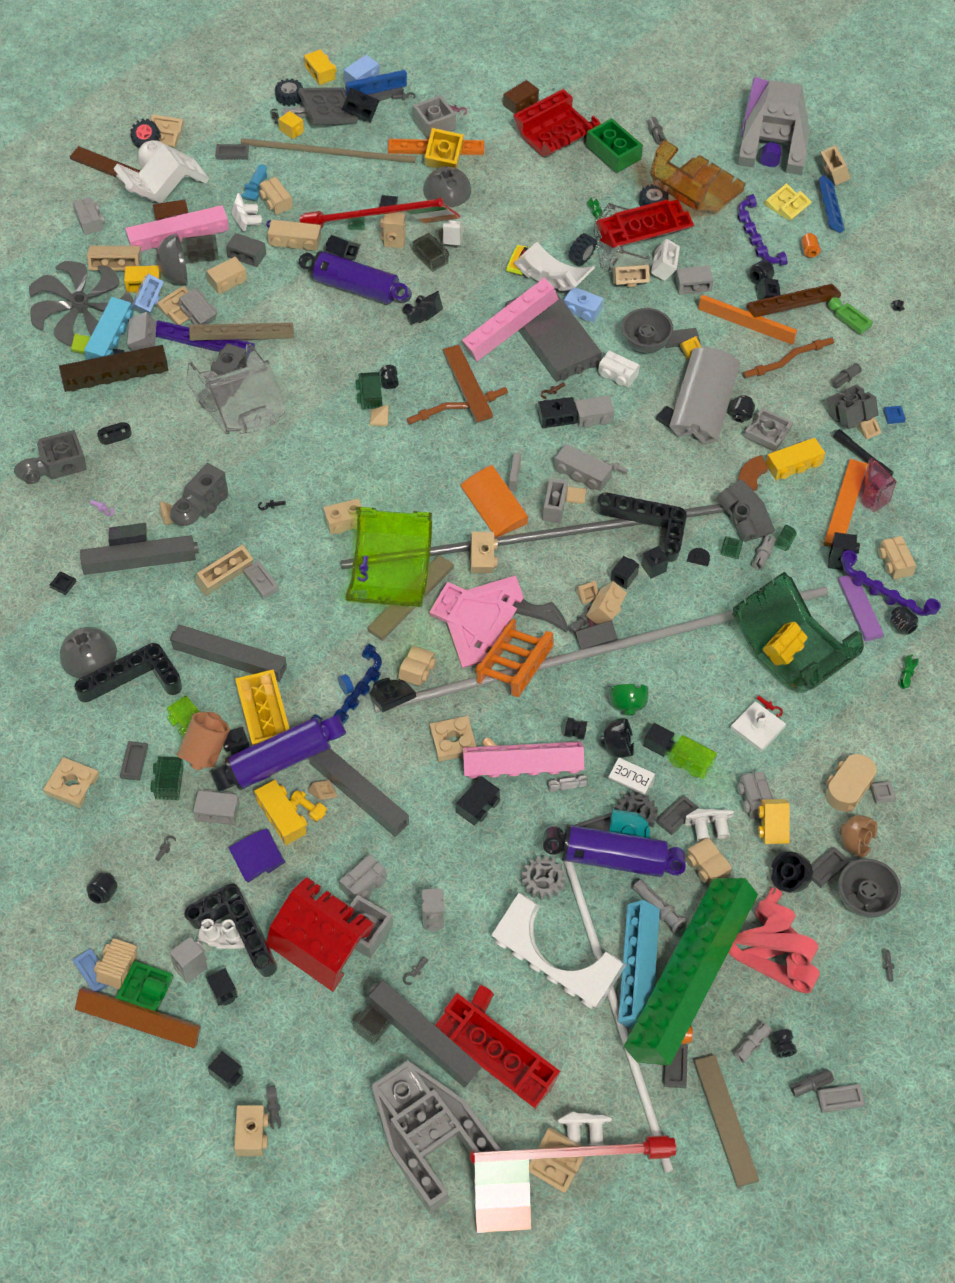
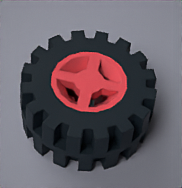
M141 119L140 122L139 120L136 121L137 124H133V128L130 129L131 139L139 149L147 141H160L159 139H161L159 128L154 121L146 119V121Z

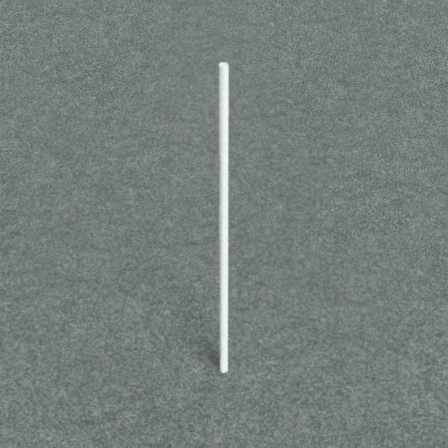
M564 861L597 962L603 956L573 862ZM612 987L607 996L624 1046L629 1033L627 1027L618 1022L620 1006L614 987ZM625 1049L652 1135L662 1136L639 1064ZM670 1158L661 1159L664 1172L673 1171Z

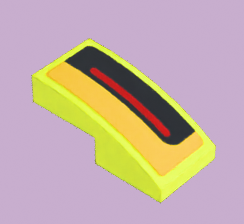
M516 246L506 271L523 275V272L514 262L529 247Z

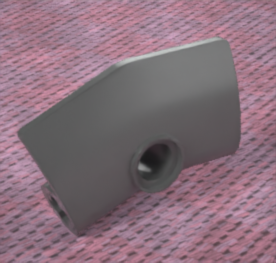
M743 479L739 480L732 488H726L717 496L716 500L730 514V520L736 524L743 542L774 533L775 529L764 502Z

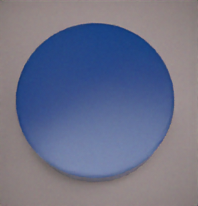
M346 674L339 676L338 682L343 693L346 695L353 692V684L349 676Z

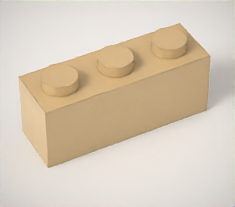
M271 220L268 231L269 245L318 251L321 240V225Z
M90 246L87 253L89 270H99L98 266H108L113 270H125V266H141V247Z
M241 545L199 571L194 582L203 594L207 596L242 574L243 569L252 565L254 559L246 548Z

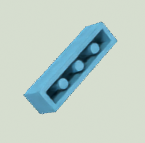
M111 297L84 349L86 360L113 355V348L118 347L122 333L126 332L129 318L133 317L134 311L132 310L131 302Z

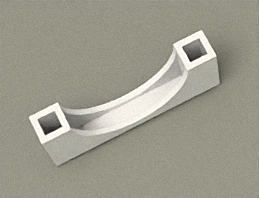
M518 893L491 935L496 938L495 943L504 949L506 947L512 949V955L520 960L525 958L530 962L529 966L539 973L542 970L548 974L546 978L557 985L559 982L564 985L565 988L563 990L572 996L577 994L582 998L581 1002L591 1009L593 1006L599 1008L627 964L611 953L605 952L596 963L582 970L565 971L555 967L540 953L534 938V921L540 905L526 895Z

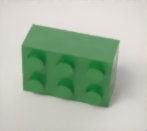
M611 118L587 131L586 147L616 173L642 159L643 144L614 119Z

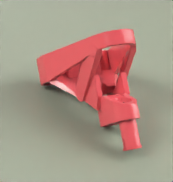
M772 887L765 900L760 901L755 909L756 917L764 926L738 933L728 953L737 961L793 990L810 993L820 976L819 970L814 965H811L819 946L815 940L798 934L791 927L796 917L795 913L791 909L777 904L782 896V892L779 889H776L774 892L775 888ZM736 944L754 946V948L742 951ZM790 952L786 958L787 966L768 960V958Z

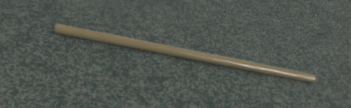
M241 138V144H249V146L415 163L416 157Z

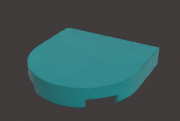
M612 810L610 832L650 838L649 824L642 815L635 812Z

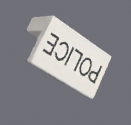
M618 758L608 779L645 795L648 788H651L654 783L655 773Z

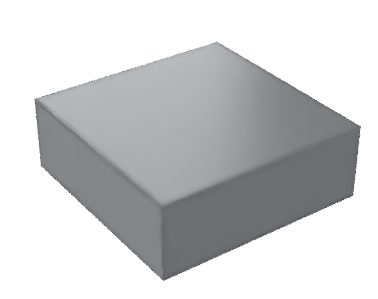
M891 781L870 785L876 804L896 800Z

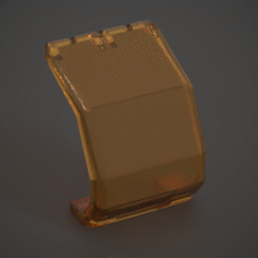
M665 139L655 152L650 169L654 185L697 212L717 214L744 191L745 182L736 178L732 183L734 179L732 174L722 170L721 167L712 162L707 166L709 160L701 155L697 158L693 157L680 168L672 164L670 161L679 150L678 147Z

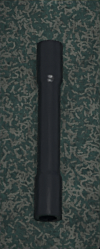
M841 429L834 433L833 438L868 463L883 478L888 480L892 477L894 472L890 468L879 462Z

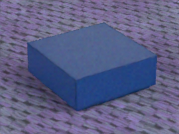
M901 405L884 407L883 412L887 424L905 422L906 418Z

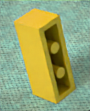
M812 438L768 454L766 465L775 480L786 479L792 474L803 473L806 469L819 467L823 464L825 451L816 438Z
M273 780L254 790L257 803L285 846L306 835L307 822L303 815L299 816L296 812L297 807L294 801H289L286 797L287 792L283 785L279 786L277 781Z

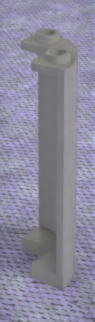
M706 346L692 350L669 426L679 438L694 434L704 445L718 441L740 362L732 354Z

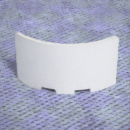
M538 242L534 243L514 262L528 278L532 277L538 282L545 278L559 291L575 288L595 268L594 265L584 268L566 265L548 254Z

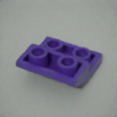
M269 829L256 832L229 847L244 880L248 883L262 873H270L285 863Z

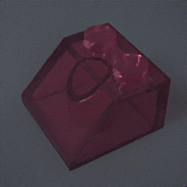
M873 457L869 459L863 480L862 502L866 508H869L874 513L890 503L897 481Z

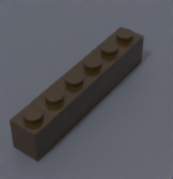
M163 345L59 365L65 392L169 371Z

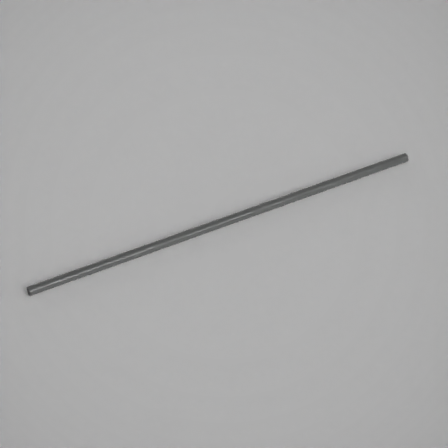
M721 504L684 509L687 513L686 518L727 512ZM614 519L494 537V539L498 540L497 546L643 525L644 523ZM471 541L368 556L367 566L470 551ZM364 557L341 560L342 570L359 567L362 565Z

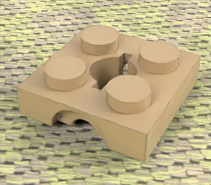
M468 716L430 723V732L434 739L438 762L463 757V747H476ZM452 736L459 738L457 742H451L447 739Z
M63 757L43 791L45 795L81 808L86 800L88 788L91 784L96 783L100 775L98 770ZM77 780L78 784L67 786L65 782Z

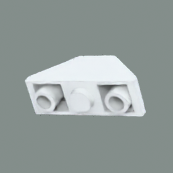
M448 220V223L443 224V244H462L464 225H461V221Z

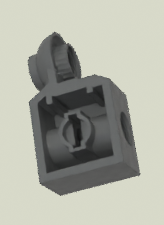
M228 343L224 349L220 350L217 360L212 363L210 376L208 377L209 385L199 395L200 404L212 412L223 408L229 396L234 397L249 373L246 349Z
M75 430L40 438L37 443L40 457L20 461L15 466L14 473L27 484H33L39 481L40 476L43 475L50 479H55L87 470L85 457Z
M207 462L184 487L182 498L170 509L171 520L175 524L187 526L196 522L200 516L207 518L210 513L213 514L221 501H225L228 497L225 472Z

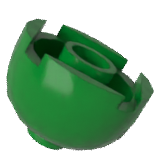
M635 684L615 685L614 689L612 687L609 688L610 701L613 707L618 711L624 712L626 716L636 715L635 711L642 710L648 702L649 690L646 685H641V688H637Z

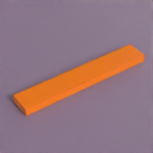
M389 139L388 154H426L429 139ZM464 140L461 155H484V140Z
M703 294L700 297L698 310L792 345L795 342L797 329L762 316L754 317L746 310Z
M853 459L849 460L824 541L825 546L831 547L835 532L847 533L868 463Z

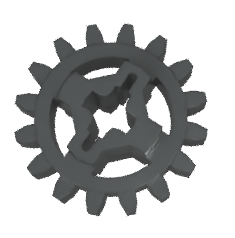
M633 791L629 797L623 794V800L619 798L617 805L614 807L615 810L622 811L626 807L625 811L642 815L650 827H654L658 817V807H654L655 801H649V795L642 797L641 793L635 795Z

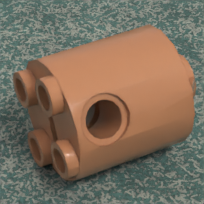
M198 712L193 714L177 756L191 763V767L197 770H202L203 767H214L228 736L229 725L222 720L221 716L214 712Z

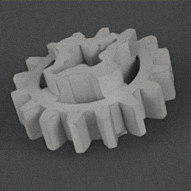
M537 856L536 862L530 859L529 866L525 865V872H522V886H527L526 893L532 891V897L535 898L539 895L540 900H543L544 896L551 900L552 894L556 897L559 896V890L563 891L564 884H566V877H564L566 870L562 869V863L556 865V859L553 858L549 861L548 856H545L544 860ZM532 872L534 873L533 880L530 879ZM557 875L558 880L555 884L554 878Z

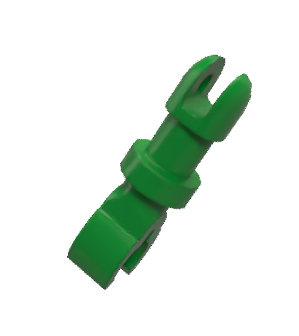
M590 198L587 204L591 208L593 215L596 216V221L605 218L602 215V209L599 207V201L597 199L593 201Z
M913 654L905 657V668L902 671L903 678L899 682L902 689L910 687V678L914 675L913 669L919 662L918 658L912 660Z

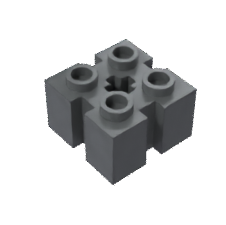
M858 385L845 389V393H837L827 398L829 416L841 422L848 429L861 424V420L869 421L879 415L876 396L869 392L865 393L864 389Z

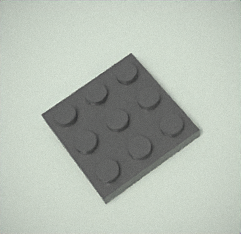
M344 87L299 88L298 94L312 124H357L358 117L342 110L346 99Z

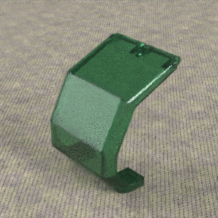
M786 572L781 573L773 581L771 580L761 587L759 591L757 590L745 598V601L742 600L733 607L732 615L754 657L782 685L798 694H803L816 688L863 652L864 643L861 632L854 631L840 643L811 616L792 577L788 576ZM794 621L808 637L803 643L805 646L801 651L793 655L794 659L789 664L774 665L770 657L763 651V648L784 624Z

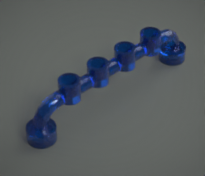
M370 643L365 647L362 657L368 661L372 658L374 665L367 670L364 678L357 683L352 694L345 699L342 707L334 714V716L339 715L343 725L349 718V715L346 714L348 710L354 711L360 703L358 697L360 695L365 697L371 687L368 684L370 681L376 682L381 675L379 669L382 665V659L376 652L377 648ZM314 714L311 718L313 719L317 717L320 720V722H322L323 718L317 714Z

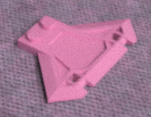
M516 575L468 590L447 582L429 613L430 616L448 624L461 666L465 668L479 664L488 654L486 652L488 647H493L502 634L505 625H508L517 610L513 606L514 602L521 603L524 597Z

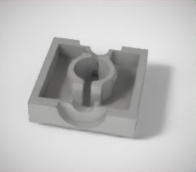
M761 408L753 424L749 425L746 429L744 437L777 451L791 430L793 422Z

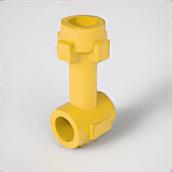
M296 790L291 796V800L294 801L295 805L298 806L300 804L310 811L308 816L313 821L322 820L326 815L327 808L320 802L314 805L305 798L307 796L306 793Z

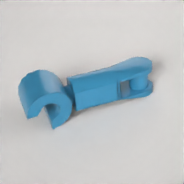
M261 164L257 166L249 184H245L246 191L244 194L242 193L241 198L258 201L259 184L264 182L267 177L266 165Z

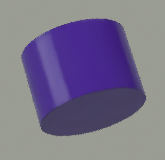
M766 143L761 151V164L768 167L779 165L782 154L781 147L776 143Z

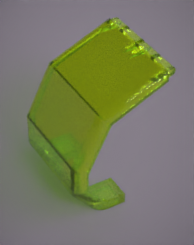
M357 506L356 549L352 578L346 592V601L420 608L423 604L427 587L433 513L377 511L376 508ZM364 556H368L367 566L369 569L366 572L368 579L361 582L358 580V576L362 579L365 576L361 574L359 566L362 565Z

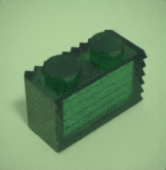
M380 372L358 373L359 379H355L356 390H360V393H357V404L361 403L362 410L381 407Z
M158 756L157 763L153 764L155 780H151L150 791L154 793L156 800L180 799L184 769L183 759L179 757Z

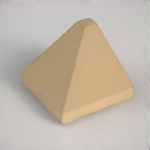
M389 405L371 410L370 425L388 426Z
M875 417L869 421H863L856 426L865 439L881 434Z
M330 780L313 782L308 789L309 793L319 800L336 798L338 796Z

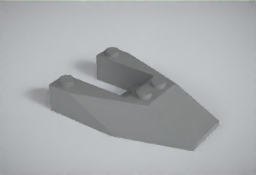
M769 81L746 120L738 165L754 168L759 139L791 144L786 173L802 175L810 133L802 85Z
M406 1061L371 1085L391 1154L429 1214L449 1201V1193L424 1158L455 1136L459 1138L469 1154L473 1150L474 1152L502 1151L464 1099L410 1061Z

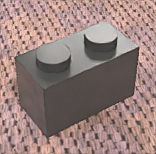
M235 233L226 245L228 258L236 257L240 262L254 267H258L266 255L264 242Z

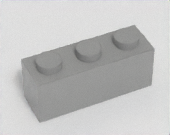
M565 444L557 454L554 463V469L559 473L566 474L575 481H580L589 488L600 492L612 477V466L568 444Z

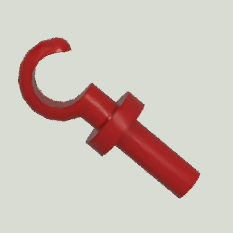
M758 695L756 699L766 706L765 709L768 710L769 708L772 711L778 709L780 714L776 716H782L783 710L781 707L773 706L772 701L768 702Z

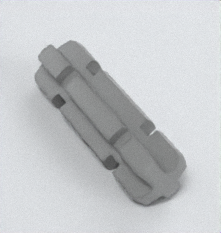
M583 774L578 775L577 778L572 776L560 778L559 781L556 779L549 780L548 787L550 792L558 791V789L577 788L578 785L579 787L587 786L588 781L586 775Z

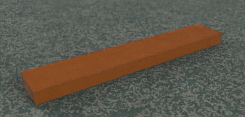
M460 345L444 348L443 354L475 421L480 422L493 418V413Z
M85 988L79 989L75 1006L77 1011L191 1048L197 1046L201 1030L199 1025Z

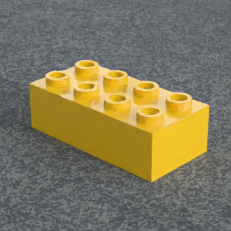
M274 669L235 678L251 746L290 729Z

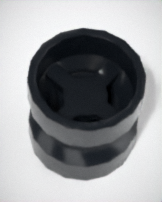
M385 365L380 369L381 384L385 389H394L399 385L398 372L394 365Z
M568 717L564 736H575L579 740H584L588 721H576L574 718Z
M783 1029L771 1034L772 1042L776 1044L774 1049L776 1057H790L797 1053L796 1045L792 1042L793 1033L791 1030Z

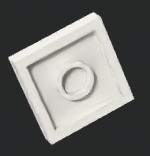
M755 701L731 725L730 729L762 752L786 727V723Z

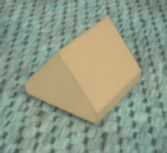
M568 486L566 502L585 504L587 488Z
M161 501L159 513L163 524L174 523L170 518V509L173 505Z
M596 581L577 587L576 593L582 604L595 600L598 594Z

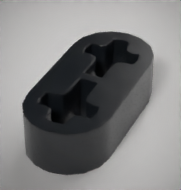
M120 422L101 428L97 435L101 444L108 445L128 439L132 431L131 426L127 422Z

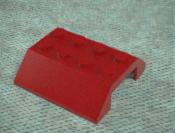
M564 89L513 115L522 138L541 156H547L558 151L561 147H565L584 137L587 131L601 124L594 115H592L589 122L572 107L573 97Z
M306 877L291 891L270 925L267 944L272 950L334 992L345 975L341 970L360 939L369 936L375 923L368 918L365 919V916L359 914L351 923L347 922L355 909L352 907L348 908V904L334 895L331 896L329 891H326L315 900L314 897L320 892L321 886Z

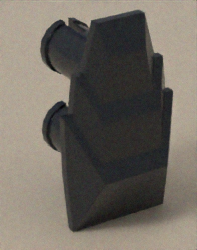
M439 291L427 297L419 295L416 298V306L407 303L403 307V311L409 316L411 324L428 321L443 309Z

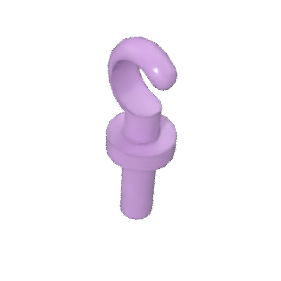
M94 500L90 501V504L98 507L99 511L102 512L104 510L107 516L110 517L114 514L113 508L110 509L111 514L108 512V507H106L105 503H98Z

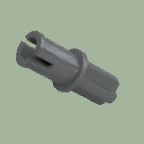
M649 117L648 124L651 128V134L654 135L658 145L662 144L660 139H662L664 144L666 137L663 134V127L659 125L656 117Z
M854 363L848 369H843L838 376L831 380L832 386L839 388L844 383L850 382L854 376L862 371L861 366L858 363Z
M825 1070L813 1076L807 1075V1078L790 1084V1089L792 1093H795L793 1094L794 1097L797 1098L810 1091L816 1092L817 1088L833 1082L834 1077L831 1071Z

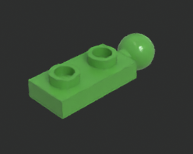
M835 297L829 300L828 307L830 310L836 311L835 316L860 335L872 327L873 321L849 303L842 306L839 298Z

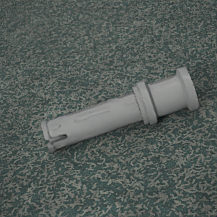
M642 879L635 883L633 890L645 901L660 909V920L665 921L672 928L673 933H678L686 925L687 919L685 917L682 918L675 911L673 905L665 903Z

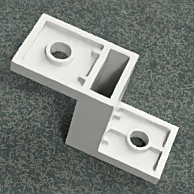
M165 144L161 145L139 173L120 164L113 168L118 174L117 177L125 183V188L129 192H135L141 197L145 196L150 201L162 203L184 176H190L195 181L207 183L210 180L193 157Z

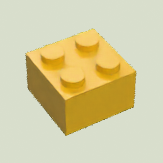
M432 128L425 154V166L433 168L451 166L458 168L464 144V135Z

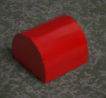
M479 985L471 1003L485 1013L494 993L487 987Z

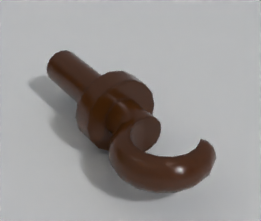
M563 382L556 387L551 386L550 390H543L540 396L546 399L547 397L543 396L544 393L549 395L554 393L555 395L557 390L566 385Z

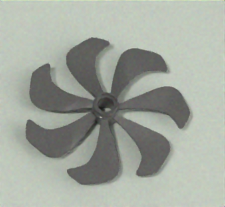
M63 261L55 267L56 270H62L70 274L76 290L73 294L61 281L51 275H44L38 278L29 286L30 297L41 291L55 293L68 301H41L35 303L30 310L32 325L43 330L44 321L49 315L72 308L55 326L54 336L56 339L72 347L74 338L73 326L78 313H83L88 332L92 336L99 321L87 310L88 306L104 311L109 302L90 303L88 299L112 290L119 285V277L111 267L98 266L101 279L87 295L82 292L88 273L87 267L83 263ZM127 291L120 298L121 300L131 302V305L134 301Z

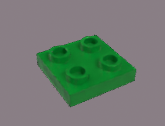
M134 960L116 999L157 1012L174 976L169 972Z

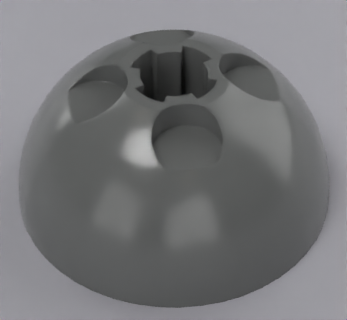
M444 166L435 169L429 174L424 183L423 193L427 200L441 197L444 204L452 208L462 205L469 199L471 184L461 170L451 166Z
M175 233L166 237L160 243L156 253L157 264L160 272L166 279L177 284H187V268L179 236Z
M639 308L625 316L622 322V333L627 344L634 350L642 353H653L661 350L668 344L673 334V323L662 311L653 308Z
M95 627L79 628L71 632L63 641L60 649V663L67 674L76 678H82L114 662L117 655V647L114 640L105 631Z
M859 859L848 864L842 871L839 879V893L843 903L850 911L862 917L876 918L889 913L897 905L901 897V883L896 873L885 863L874 859Z

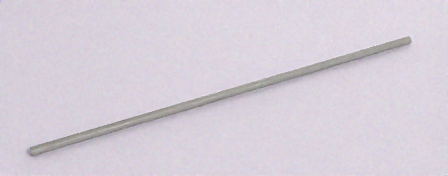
M824 586L547 658L537 671L828 595V589ZM512 668L498 671L512 677L518 673L517 670ZM486 676L483 682L479 684L477 683V677L424 690L417 692L416 698L394 708L500 680ZM373 704L375 713L382 712L375 704Z

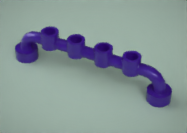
M754 194L746 196V200L739 204L737 217L740 223L745 222L743 229L745 234H751L749 236L751 245H757V248H755L757 257H763L764 260L769 261L771 264L787 265L788 260L784 251L777 253L776 257L769 255L768 248L763 244L760 233L758 234L755 223L751 221L749 212L745 210L746 206L749 208L757 207L756 197Z
M847 550L841 556L840 560L847 574L853 577V584L862 586L864 583L870 587L869 592L874 596L879 595V593L886 596L885 601L887 604L895 605L898 603L903 607H909L915 614L920 616L935 615L940 610L941 604L934 598L926 601L924 609L920 608L914 600H906L901 597L897 590H889L883 586L881 581L868 578L864 571L853 569L852 566H854L858 558L853 551Z

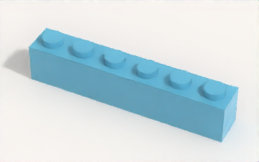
M645 900L628 904L623 957V962L627 966L622 972L618 1022L630 1029H633L655 986L660 909Z

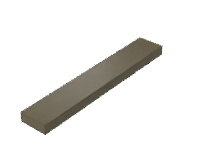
M293 323L189 325L190 340L294 338Z
M438 555L368 627V632L383 641L454 568V564Z
M716 1055L697 1059L694 1061L736 1187L757 1183L759 1178Z

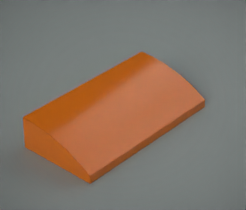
M493 465L475 473L460 485L490 531L494 532V537H500L528 524V515Z

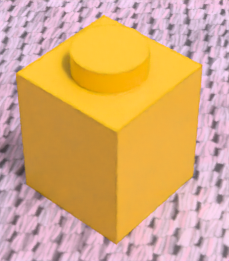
M288 111L278 119L279 130L290 138L294 139L304 132L303 119L293 112Z

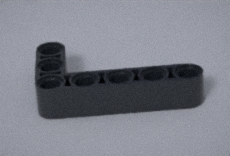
M603 492L598 496L596 511L601 515L666 528L662 551L669 559L668 562L677 560L681 550L687 513L683 508ZM668 549H672L675 552L671 553L668 551Z
M151 643L76 681L74 687L77 697L81 702H90L151 670L169 695L179 694L182 690V683L179 673L162 647L157 643Z
M227 884L186 907L184 916L195 929H200L201 923L205 919H211L215 922L230 914L254 967L264 977H270L275 974L277 963L246 896L236 884ZM260 944V946L254 950V947ZM268 961L267 965L262 967V964Z

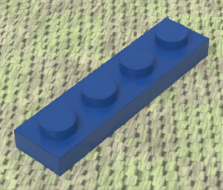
M400 70L345 82L346 97L350 87L367 95L407 86L406 70Z
M823 175L819 178V188L823 194L822 200L826 207L825 213L829 219L828 225L832 230L835 229L838 233H841L845 230L834 183Z

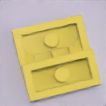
M786 183L770 196L764 204L785 219L791 221L808 207L812 201L801 191L796 193Z

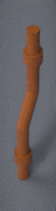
M833 337L824 340L818 339L810 344L794 348L778 362L764 366L758 365L754 369L744 371L742 373L743 377L761 376L765 372L782 368L798 354L811 350H821L825 346L834 344Z
M506 387L496 391L491 390L486 392L484 397L490 403L495 401L497 397L507 394L508 390ZM445 402L428 410L423 409L418 414L406 418L410 425L420 420H427L429 416L446 409H469L467 402Z

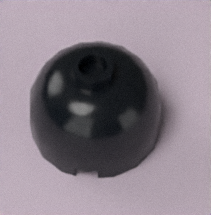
M619 718L609 722L604 729V735L601 736L602 747H606L607 751L614 757L625 758L634 755V742L631 744V736L633 734L627 718Z
M786 851L776 856L772 862L771 880L780 891L788 893L801 892L811 883L813 868L809 859L804 855L793 851Z

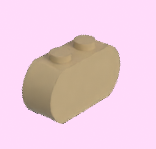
M853 754L845 762L841 761L836 768V775H831L826 782L828 786L826 791L827 802L838 811L849 812L854 810L877 774L875 763L869 757L862 754Z

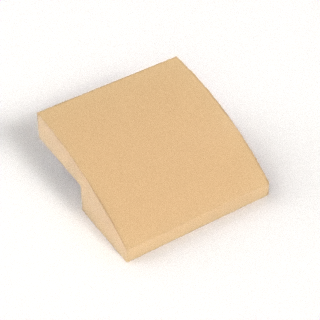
M152 114L151 120L154 121L161 132L160 142L175 148L183 129L184 120Z
M184 285L156 304L160 311L176 325H182L189 320V317L178 306L179 298L189 292Z
M550 1127L547 1129L538 1149L581 1147V1145ZM586 1156L531 1159L529 1172L566 1193Z

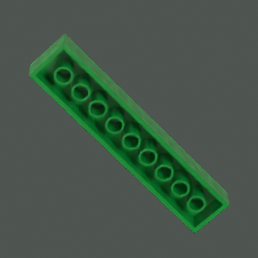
M713 878L623 1046L637 1063L671 1065L758 896V893L746 878Z

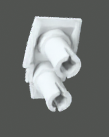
M238 193L231 214L239 227L245 231L247 225L261 226L262 217L257 215L258 205L244 204L241 195Z
M698 808L686 816L685 825H695L697 842H701L707 837L710 839L707 823L715 822L717 838L725 839L730 837L727 819L734 816V811Z
M211 919L202 921L198 941L207 943L208 946L217 947V949L245 948L232 920L228 919L215 924Z
M574 1111L557 1119V1122L567 1125V1137L580 1145V1125L582 1123L589 1125V1144L604 1145L602 1124L612 1121V1118L604 1115H590Z

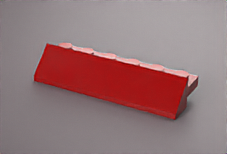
M678 199L672 201L664 200L614 213L610 217L598 219L595 222L602 236L599 241L612 248L694 227L689 212L683 211Z
M457 993L444 1009L445 1013L435 1026L486 1072L536 1109L548 1092H551L561 1071Z

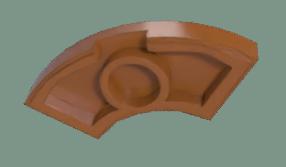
M762 455L749 460L742 467L738 481L743 479L753 491L758 489L757 479L762 474L768 472V467Z

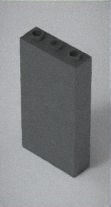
M558 294L559 300L518 330L555 382L566 380L570 376L580 374L591 367H597L602 359L601 350ZM517 298L505 302V307Z

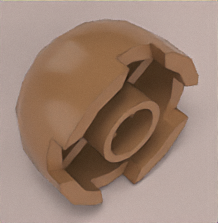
M861 815L853 816L847 820L845 824L841 825L839 831L843 847L853 855L865 857L871 850V847H867L871 839H876L877 822L873 821L870 817Z

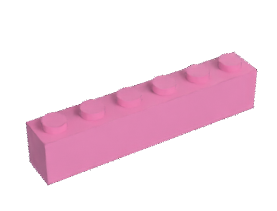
M223 205L125 229L129 245L140 246L142 252L158 248L166 237L175 233L178 234L180 242L228 231L229 225Z
M545 278L540 280L464 338L462 341L466 350L476 361H479L559 300L555 288Z
M581 741L463 747L464 776L469 778H479L480 775L499 777L500 774L519 776L520 773L539 775L540 772L558 774L560 771L578 773L579 770H584V746Z

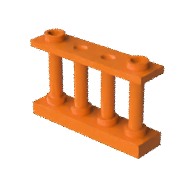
M512 619L508 625H505L502 634L484 660L477 665L475 670L477 683L481 684L485 677L489 676L510 684L512 696L519 698L554 647L553 633L546 631L539 638L516 630V620ZM514 637L534 644L536 647L534 650L529 651L509 643ZM506 650L526 657L527 660L521 664L501 657V654ZM495 663L517 670L518 673L512 677L492 670V667Z

